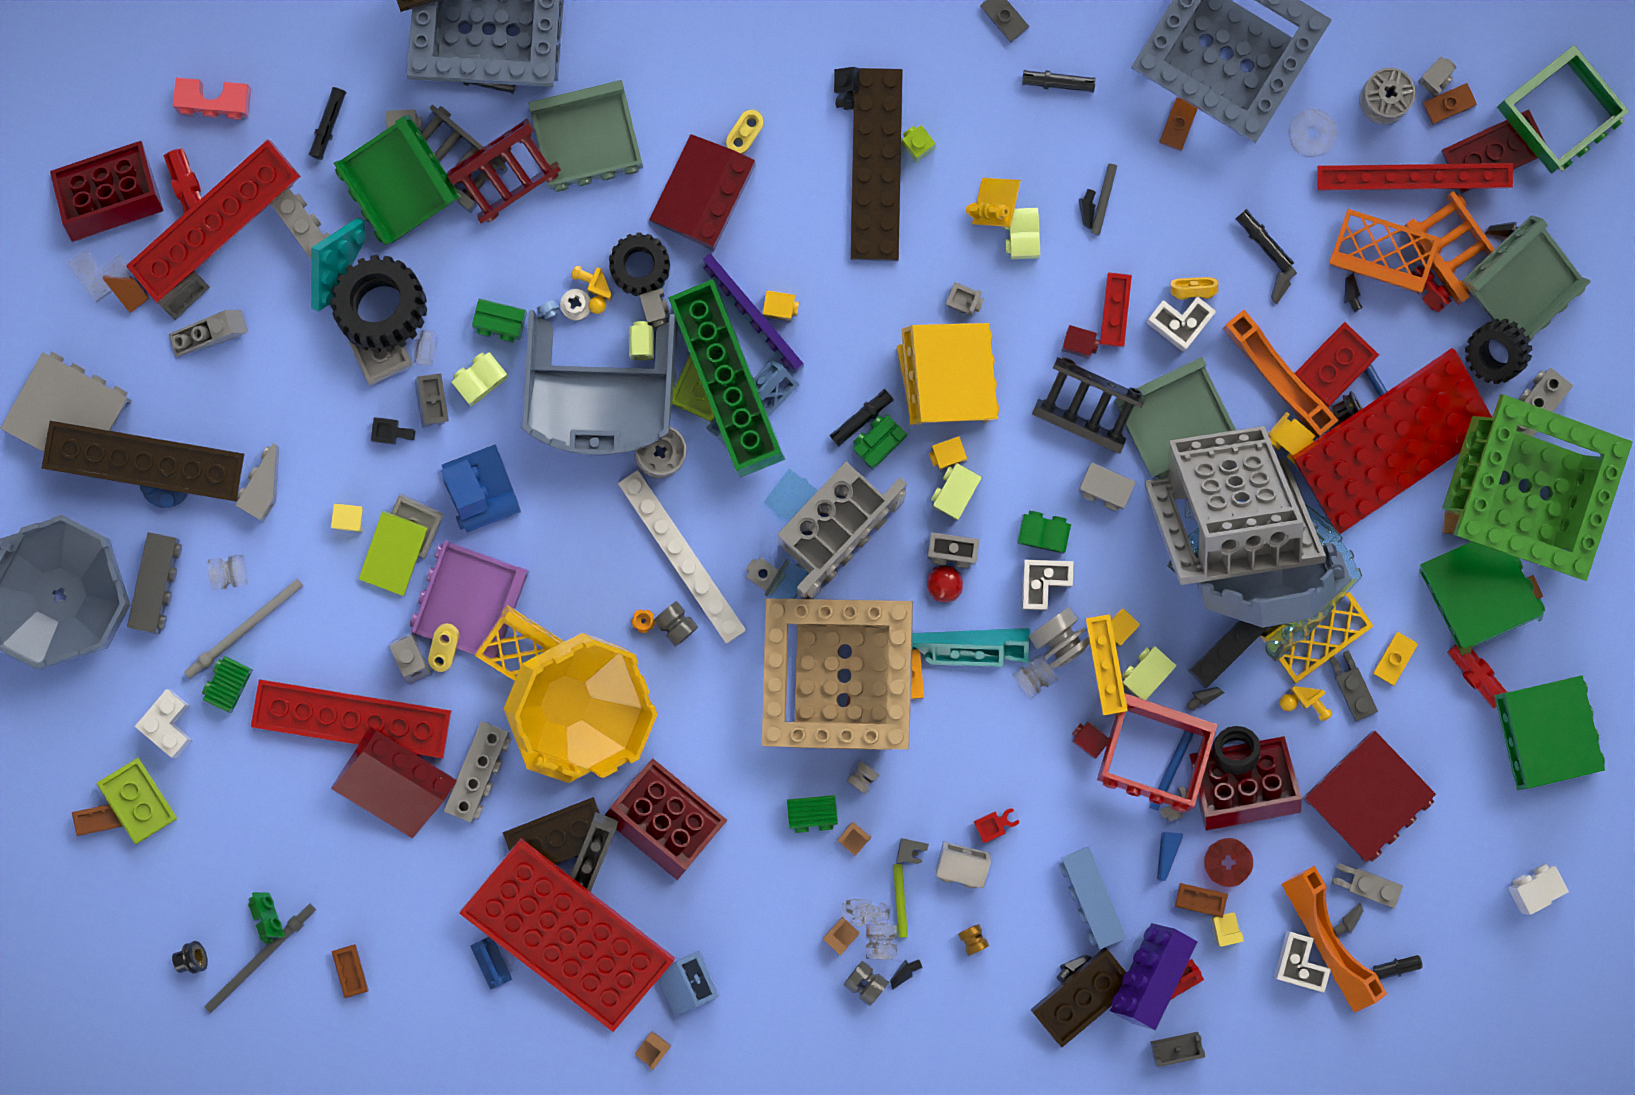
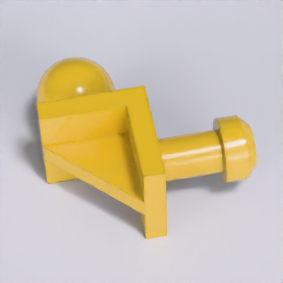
M575 266L571 273L572 279L576 281L580 279L589 283L588 292L596 295L588 303L589 310L594 314L603 313L606 309L605 300L611 302L613 297L602 269L597 267L593 275L582 270V267Z
M1292 686L1289 689L1292 694H1284L1279 700L1281 709L1286 712L1293 711L1299 702L1303 709L1312 705L1319 714L1318 718L1320 721H1326L1332 716L1330 708L1327 709L1319 699L1326 694L1324 690Z

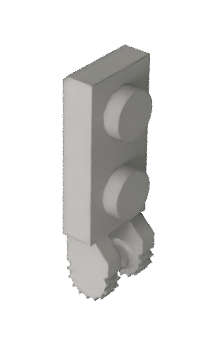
M1338 863L1337 869L1339 871L1353 874L1352 881L1348 883L1343 879L1333 877L1331 883L1347 888L1349 892L1391 908L1396 907L1403 885L1364 870L1354 869Z

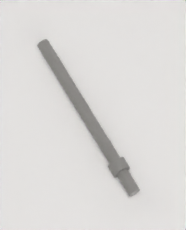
M296 579L210 651H204L198 656L199 660L186 669L184 673L191 679L204 667L208 668L214 663L216 657L302 588L303 584Z

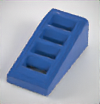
M1161 833L1157 879L1159 881H1166L1183 838L1182 833Z

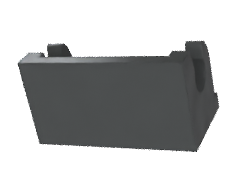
M442 374L417 376L414 381L422 428L433 424L442 425L448 422Z
M901 838L896 862L921 863V859L912 857V855L918 856V852L913 850L927 851L929 844Z
M1198 1032L1150 1041L1155 1066L1161 1067L1205 1058L1201 1035Z

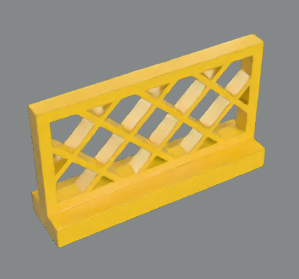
M1348 586L1320 611L1331 612L1328 626L1316 624L1318 616L1316 614L1312 619V623H1307L1311 619L1274 625L1260 635L1294 683L1299 682L1373 627L1369 618L1348 590ZM1343 595L1349 600L1348 612L1336 610L1337 600ZM1335 613L1347 614L1345 628L1333 627ZM1352 615L1361 617L1365 623L1359 630L1349 629ZM1302 625L1311 626L1309 640L1297 638L1298 628ZM1315 627L1328 629L1325 643L1313 641ZM1332 630L1344 631L1343 641L1338 645L1330 644ZM1283 639L1291 640L1290 654L1280 653L1275 645ZM1296 641L1308 643L1306 657L1294 655ZM1313 644L1325 646L1324 654L1319 659L1310 658ZM1284 657H1289L1288 663ZM1293 658L1305 660L1304 670L1297 675L1292 670Z
M506 605L501 612V617L483 641L475 656L515 681L519 669L509 671L505 668L504 660L518 657L521 667V656L530 654L537 656L538 653L545 652L565 641L509 605ZM504 623L513 629V637L499 638L498 631ZM516 631H518V632L521 633L522 635H518V636H517V635H516ZM529 638L533 641L534 649L520 652L518 640ZM515 641L517 653L503 655L501 643ZM498 644L499 657L489 658L483 654L488 646Z
M1107 614L1085 618L1102 714L1112 715L1128 711L1111 616Z

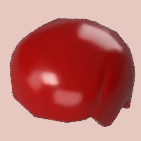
M951 565L934 567L927 576L929 595L937 602L949 603L955 601L962 594L963 579L960 572Z

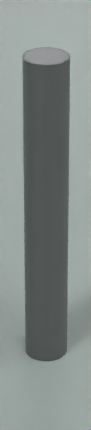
M1108 163L1091 229V234L1100 235L1117 170V165Z

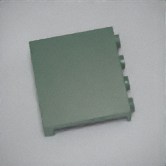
M622 80L528 102L540 152L549 165L557 161L561 168V171L558 172V177L551 182H547L550 190L554 189L555 192L569 189L568 185L578 183V186H585L591 184L593 179L610 180L616 177L615 174L625 172V175L639 172V168H643Z
M1533 215L1462 280L1492 320L1499 319L1501 321L1502 319H1509V324L1513 321L1518 323L1517 328L1523 327L1526 330L1523 333L1525 337L1529 335L1531 340L1528 343L1532 341L1533 336L1540 329L1547 327L1551 319L1557 313L1564 311L1568 307V303L1573 298L1581 295L1585 291V287L1591 283L1589 279L1579 274L1545 228L1548 225L1544 219Z
M1203 356L1136 388L1146 398L1142 408L1134 405L1125 426L1151 479L1154 477H1158V479L1165 478L1169 474V440L1236 430L1205 368L1206 363ZM1117 397L1114 399V403L1120 414L1125 401Z

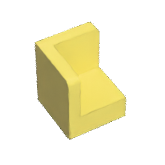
M334 503L331 528L363 532V527L361 526L363 507Z
M1235 913L1224 914L1223 918L1211 917L1217 946L1221 947L1244 942L1242 932L1239 931Z

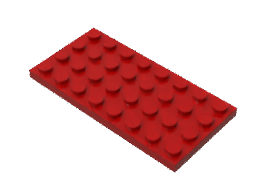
M1451 348L1293 455L1292 459L1335 533L1340 535L1459 454L1472 416L1492 418V415L1456 350Z
M522 838L518 840L459 912L461 916L612 1032L618 1028L675 960V957Z

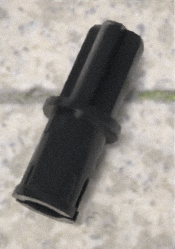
M1419 955L1399 960L1393 958L1391 962L1374 965L1373 972L1376 973L1379 980L1396 975L1401 977V974L1422 969L1423 964Z

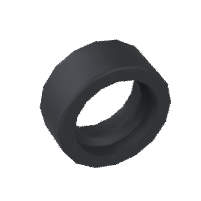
M1242 726L1227 727L1215 738L1214 758L1216 764L1223 771L1235 775L1245 774L1254 769L1259 762L1260 742L1256 734L1250 729ZM1229 741H1244L1250 745L1251 755L1243 760H1231L1223 754L1222 749L1224 744Z

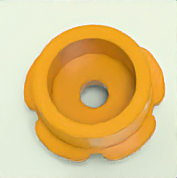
M637 610L634 613V618L631 620L633 628L638 629L640 633H647L649 629H653L655 626L653 622L654 614L650 610Z

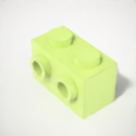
M956 463L954 468L949 466L942 478L946 480L942 489L937 487L931 498L935 502L932 507L958 521L982 477Z
M1156 646L1152 647L1151 650L1146 647L1137 657L1140 662L1135 668L1130 665L1121 675L1124 678L1122 681L1123 686L1135 697L1144 700L1148 699L1177 666Z

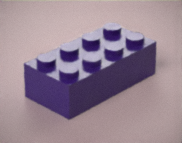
M1151 923L1144 933V939L1140 948L1133 956V962L1129 971L1123 977V983L1119 992L1112 1000L1110 1012L1132 1024L1156 1031L1198 941L1175 928Z

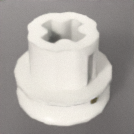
M571 289L561 298V311L569 320H583L591 312L588 307L590 297L583 290ZM579 299L580 304H582L581 307L576 306L575 309H571V300Z

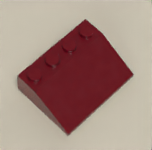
M690 134L649 221L715 251L756 166L755 160L735 150Z
M142 141L50 171L62 224L72 242L164 211Z
M370 726L331 789L413 838L445 801L457 780Z
M1285 736L1260 740L1259 762L1254 769L1245 774H1229L1220 769L1215 762L1214 749L1210 750L1197 796L1205 831L1301 813L1302 798ZM1247 743L1222 749L1223 754L1231 760H1243L1251 755V747ZM1198 752L1189 754L1192 772Z
M653 758L605 814L607 817L618 820L616 830L677 881L727 822L724 816Z

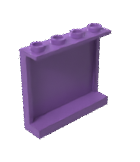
M444 541V544H439L436 550L435 558L438 560L435 568L431 567L428 572L426 581H429L427 590H422L418 604H421L419 612L418 614L414 613L412 616L410 627L413 628L411 632L433 640L434 633L440 625L445 623L452 624L459 631L457 649L475 655L501 617V612L505 606L509 605L513 609L516 608L529 571ZM505 623L498 631L500 639L505 638L509 628ZM442 635L444 641H449L447 635ZM498 644L488 646L483 654L489 658L498 657Z

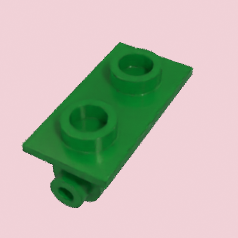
M253 892L252 897L248 899V907L254 921L261 918V922L255 925L259 939L264 944H268L273 941V938H284L282 923L278 918L270 893Z

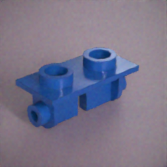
M487 937L470 945L490 990L513 980L493 939Z

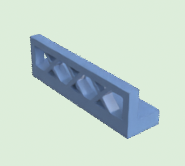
M771 359L754 377L762 401L766 397H771V403L765 407L768 416L800 385L774 359ZM786 377L790 383L784 390H778L779 383ZM714 419L706 429L726 447L717 421Z

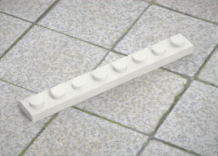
M637 470L620 481L618 485L724 642L727 644L744 633L746 629L640 472Z

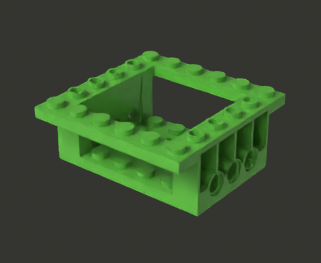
M1500 394L1492 418L1472 416L1442 509L1460 515L1453 535L1587 581L1633 441ZM1521 425L1599 453L1600 457L1582 455L1516 431L1517 427ZM1504 471L1507 479L1504 484L1500 485L1499 481ZM1522 479H1526L1528 482V488L1524 492H1521L1518 487ZM1544 486L1549 489V496L1545 500L1540 497V490Z

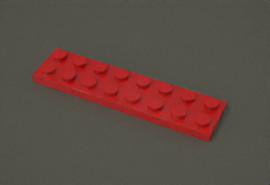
M267 139L131 260L126 267L158 303L167 293L193 271H196L301 176L272 141Z
M259 679L251 727L359 745L371 726L415 754L444 759L452 710Z

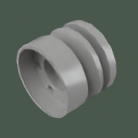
M1383 68L1376 71L1364 84L1359 95L1360 108L1371 122L1379 125H1390L1399 121L1412 107L1415 100V86L1412 79L1404 71L1397 68ZM1388 90L1393 92L1390 98L1386 97Z
M670 426L668 435L648 446L635 450L634 458L637 466L644 474L652 478L663 479L672 476L680 469L686 458L687 446L684 437L679 431ZM656 447L660 450H666L664 458L654 456Z
M1070 607L1028 636L1036 649L1046 645L1049 646L1050 650L1043 658L1046 660L1053 654L1056 656L1057 659L1049 664L1052 670L1068 664L1082 654L1090 644L1089 637L1083 641H1080L1078 638L1079 635L1086 631L1085 628H1080L1076 631L1072 630L1071 627L1078 621V618Z

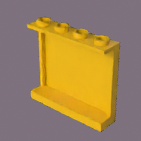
M989 323L911 325L901 329L910 425L934 422H989L998 419L997 381L994 378L993 367L995 359L992 354V332Z

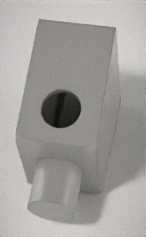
M414 633L407 634L390 643L389 646L398 667L409 684L432 674Z

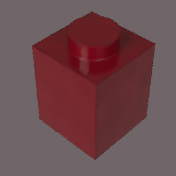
M1069 325L1061 351L1089 359L1091 353L1096 354L1100 340L1096 339V332Z
M1086 722L1084 725L1079 723L1072 732L1074 738L1071 742L1093 759H1097L1107 746L1109 738L1092 724Z

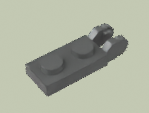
M1349 650L1343 652V657L1350 669L1349 671L1342 674L1340 664L1334 656L1329 658V661L1353 719L1358 721L1378 712L1359 668L1356 667Z

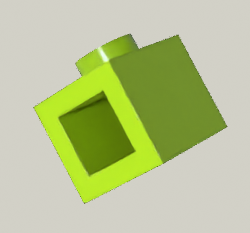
M922 125L917 128L912 126L903 133L902 146L915 163L928 155L936 147V143Z

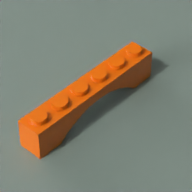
M1242 310L1222 328L1306 428L1315 435L1316 439L1339 421L1328 407L1287 366L1265 337L1260 327L1245 310Z
M1315 865L1283 882L1281 885L1309 932L1310 938H1314L1313 941L1322 959L1326 962L1328 968L1331 969L1335 982L1339 985L1353 1012L1355 1013L1369 1007L1385 997L1387 992L1376 973L1358 962L1338 939L1327 911V886Z

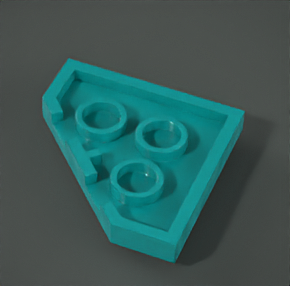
M357 217L311 247V309L319 312L330 305V300L334 298L331 293L332 288L339 285L336 279L340 274L345 275L347 273L345 268L350 264L353 265L365 242L364 220Z

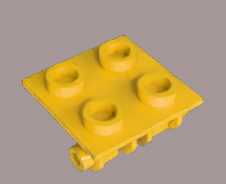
M982 178L977 202L970 203L965 209L966 214L973 218L972 224L1011 227L1021 180Z

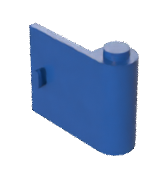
M496 444L441 465L445 469L468 460L471 468H477L481 479L478 483L480 487L485 486L490 498L486 501L487 511L462 521L459 515L456 516L460 530L465 529L468 533L521 513L519 503Z

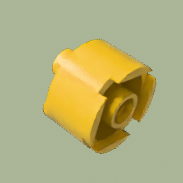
M1286 412L1268 432V436L1272 446L1278 451L1282 447L1289 453L1286 458L1296 466L1292 456L1313 443L1315 435L1295 418L1292 421L1288 420L1287 418L1290 414Z

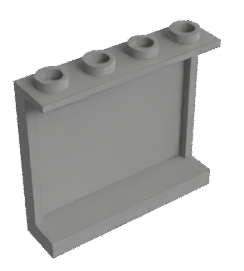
M52 351L50 355L42 352L0 429L44 452L50 421L111 431L126 403H131L132 401L126 397L128 392L117 386H114L113 390L105 386L107 381L96 375H93L92 378L84 375L85 369L74 363L71 366L62 363L64 358Z

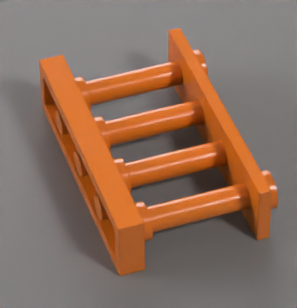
M1452 191L1446 196L1449 203L1422 222H1417L1413 218L1404 226L1427 233L1429 228L1454 211L1463 221L1462 224L1440 239L1431 265L1432 270L1448 289L1456 304L1460 305L1470 296L1468 295L1469 290L1462 280L1458 281L1453 274L1455 269L1482 250L1488 256L1495 248L1465 208L1467 204L1464 198ZM1467 231H1470L1477 243L1451 261H1444L1440 255L1441 249ZM1412 235L1414 240L1419 238L1418 236ZM1424 238L1416 242V245L1423 255L1431 251L1434 241L1431 242Z

